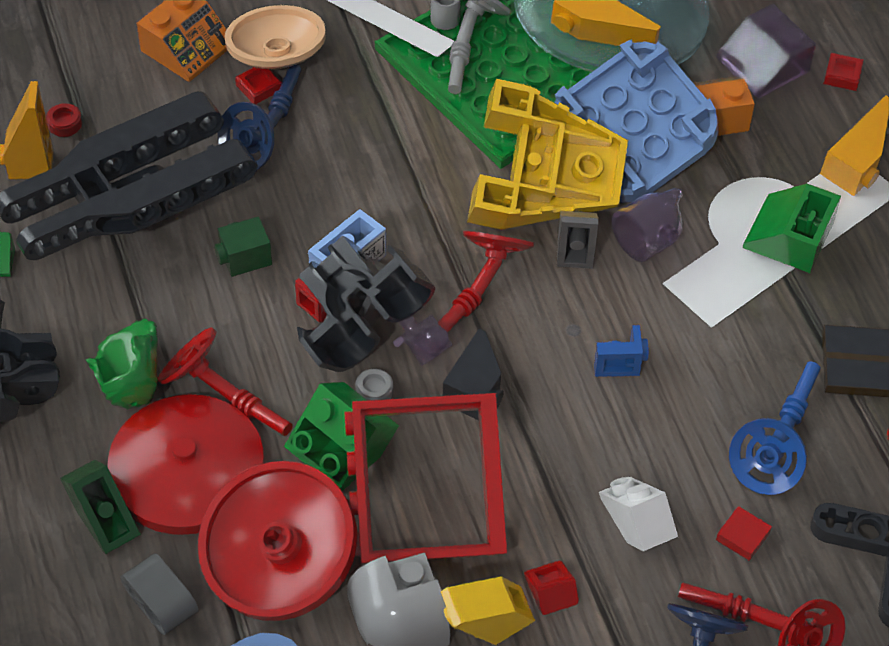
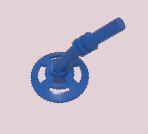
M807 362L793 394L788 395L785 400L786 402L783 404V409L779 413L780 421L771 418L752 420L743 425L732 438L729 447L730 465L737 479L748 489L765 495L780 494L794 487L803 476L807 463L806 449L801 437L793 428L795 425L800 424L808 407L806 400L821 370L817 363ZM764 427L774 428L773 435H766ZM750 434L753 438L747 445L746 458H741L742 443L745 437ZM759 442L762 446L757 450L756 456H753L754 446ZM786 452V462L781 467L779 461ZM793 452H797L795 470L788 477L786 471L791 466ZM756 467L761 472L773 474L774 483L760 481L754 478L749 471Z

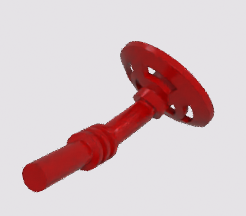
M463 231V236L469 241L486 249L485 257H488V260L471 287H466L453 300V307L430 330V335L435 340L440 341L463 316L468 317L481 304L483 293L501 267L502 260H506L507 253L533 248L534 242L488 233Z
M213 327L200 332L184 345L166 364L158 377V381L161 384L176 381L189 373L193 378L198 377L229 400L231 405L242 411L248 418L254 417L283 436H287L292 430L293 424L264 406L259 397L249 393L246 389L239 390L208 366L210 362L205 357L210 351L217 333Z
M682 582L678 598L721 610L723 616L726 617L730 613L733 619L740 616V620L743 622L750 619L781 631L778 646H785L787 635L788 644L786 646H820L823 640V626L831 624L830 634L825 646H842L845 636V618L841 609L829 600L815 599L808 601L788 617L753 604L751 598H747L745 601H743L741 595L734 598V593L731 592L728 595H724ZM820 608L824 609L825 611L819 614L817 612L808 610ZM814 618L811 623L806 621V619Z

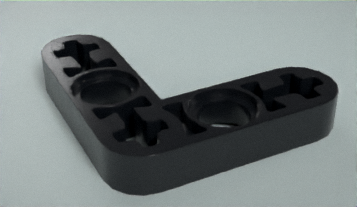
M836 503L820 504L815 509L810 523L811 531L818 540L886 557L878 614L882 623L889 628V542L885 541L889 531V515ZM826 518L833 519V528L826 527ZM847 522H852L850 532H845ZM861 525H871L877 529L879 537L867 539L860 534L858 527Z

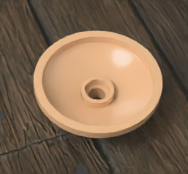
M290 5L267 6L249 11L236 18L225 32V44L230 55L248 66L261 69L286 68L304 62L322 47L326 38L324 22L317 14L305 8Z

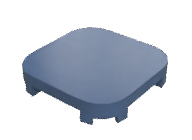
M631 39L620 44L621 51L568 90L563 86L555 94V104L558 105L560 102L570 108L569 112L586 121L591 119L628 140L619 200L621 203L636 202L649 196L704 156L712 148L718 136V119L711 99H706L671 58L668 49L660 42L656 44L650 42L633 43Z

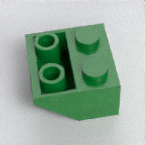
M808 183L768 194L743 243V248L810 273L834 223L841 195Z
M345 382L320 383L284 447L304 464L326 474L343 491L356 480V475L348 476L347 452L355 450L354 435L346 436L344 412H352V401L368 400ZM388 416L365 417L368 468L382 456L399 427Z

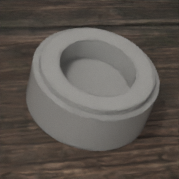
M368 369L357 377L355 389L366 400L391 399L393 396V380L387 372L381 369Z

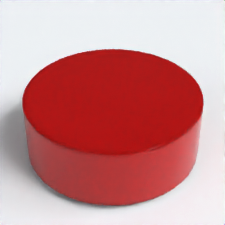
M58 104L47 112L48 129L55 136H72L82 127L81 113L72 104Z

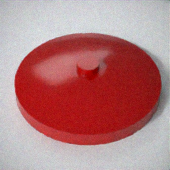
M192 394L177 395L158 400L133 414L116 434L108 456V469L132 518L147 528L174 535L199 533L206 510L217 493L240 473L254 466L264 464V451L260 435L254 424L242 411L223 400Z
M275 461L260 464L247 469L231 479L217 493L206 510L198 538V556L201 570L213 592L235 611L247 617L264 621L296 618L323 604L337 591L345 580L356 553L357 525L348 499L334 481L323 472L309 465L292 461Z

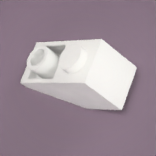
M632 477L616 479L610 483V488L599 492L603 504L628 544L641 551H646L678 537L665 492Z

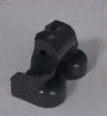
M342 235L334 244L328 246L331 254L320 264L311 261L309 266L299 275L324 307L328 318L316 328L307 330L297 327L298 339L319 367L335 372L349 370L361 363L375 350L380 341V337L363 316L355 313L349 302L360 290L370 296L372 304L385 320L398 323L422 309L434 295L436 289L418 266L412 264L402 250L388 244L387 251L394 259L379 271L359 246Z
M1 299L0 363H3V370H0V422H7L17 417L19 405L40 404L53 397L58 388L60 370L55 362H53L57 352L51 333H15L1 328L5 302Z

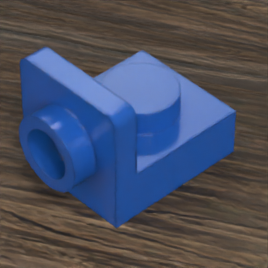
M632 325L630 342L609 341L596 344L594 360L595 377L640 376L642 361H648L649 355L647 338L641 339L640 325Z

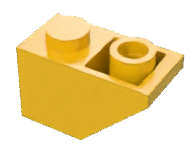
M503 577L451 586L440 591L446 605L444 614L449 624L455 629L462 630L473 635L475 638H480L494 645L499 644L535 622L522 587Z

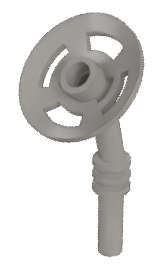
M499 0L467 1L465 5L467 9L457 39L451 45L449 61L452 66L448 85L450 93L458 94L461 92L464 69L468 65L471 45L469 42L478 15L482 17L485 11L504 16H510L512 13Z

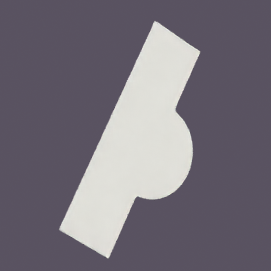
M821 174L808 182L810 185L841 195L834 223L822 248L889 201V182L880 175L870 188L864 186L855 196H852ZM765 177L742 179L726 186L713 199L708 214L711 232L719 244L662 283L711 328L795 269V267L743 248V243L768 194L794 186L784 181Z

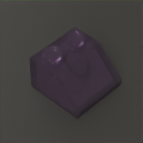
M771 4L747 16L717 52L716 58L737 78H745L749 90L759 99L808 73L811 68L816 43L777 6Z

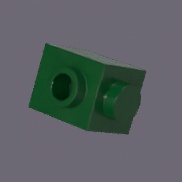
M259 216L217 228L219 243L214 244L215 253L219 264H226L231 277L272 265L271 244Z

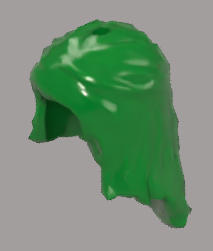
M144 318L141 321L133 322L130 326L124 327L117 333L109 334L98 345L99 351L96 358L86 359L88 366L94 371V376L98 380L106 400L110 401L113 406H119L127 410L138 408L144 404H149L154 397L158 387V335L156 323Z

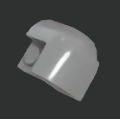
M425 553L388 563L386 556H383L362 566L350 577L347 585L348 600L359 633L367 645L369 643L372 646L450 645V626L444 614L446 605L440 592L441 588L438 579H434Z

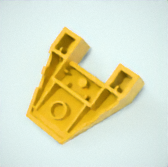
M496 79L488 98L484 128L517 135L510 180L482 174L479 175L472 191L467 222L503 230L559 219L560 211L594 212L617 207L620 200L628 140L591 119L586 121L569 112L570 108L559 102L557 105L540 95L541 92L531 86Z

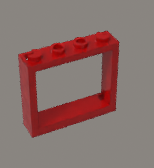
M496 393L352 401V412L344 413L346 436L354 435L355 451L347 452L348 476L356 475L357 491L349 492V500L354 515H358L359 518L355 556L361 555V564H367L383 556H386L388 562H393L421 553L426 554L427 560L507 554ZM478 410L487 543L373 551L365 417Z

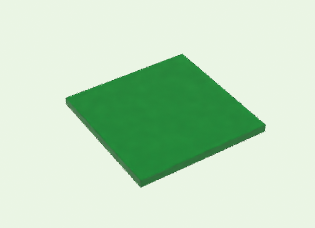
M461 0L460 22L453 29L442 30L433 26L430 20L431 10L413 20L456 41L467 9L465 5L468 0ZM499 0L512 13L510 16H504L485 11L482 17L478 15L469 42L471 45L468 65L464 69L461 92L452 94L448 91L452 66L449 61L451 47L436 57L391 33L376 40L375 50L500 169L513 162L517 135L484 128L488 98L496 79L531 86L540 91L542 97L554 103L556 99L555 94L563 86L568 90L621 51L620 46L580 40L569 33L559 30L551 23L554 0Z

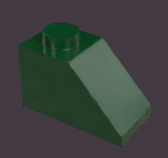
M94 459L60 478L76 512L103 553L107 554L141 535L107 465Z

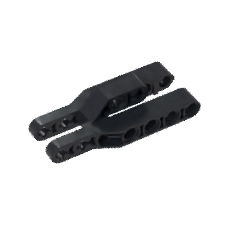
M197 91L80 141L55 168L1 191L0 217L5 223H16L73 197L76 198L79 204L29 225L17 236L16 243L26 259L39 260L91 236L132 234L247 182L257 172L258 165L240 140L231 139L217 146L213 144L207 146V150L185 160L180 158L175 161L174 165L165 169L160 165H152L109 184L110 181L207 139L215 135L222 128L224 119L206 93Z

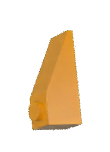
M554 0L551 23L562 32L569 33L577 39L620 46V44L631 39L633 43L650 42L656 44L658 42L661 26L618 0Z
M38 81L30 82L6 130L5 144H0V165L6 166L9 179H30L52 169L54 151Z
M887 95L827 152L820 174L852 196H855L864 186L870 188L879 176L880 171L877 170V166L882 156L889 116V97Z

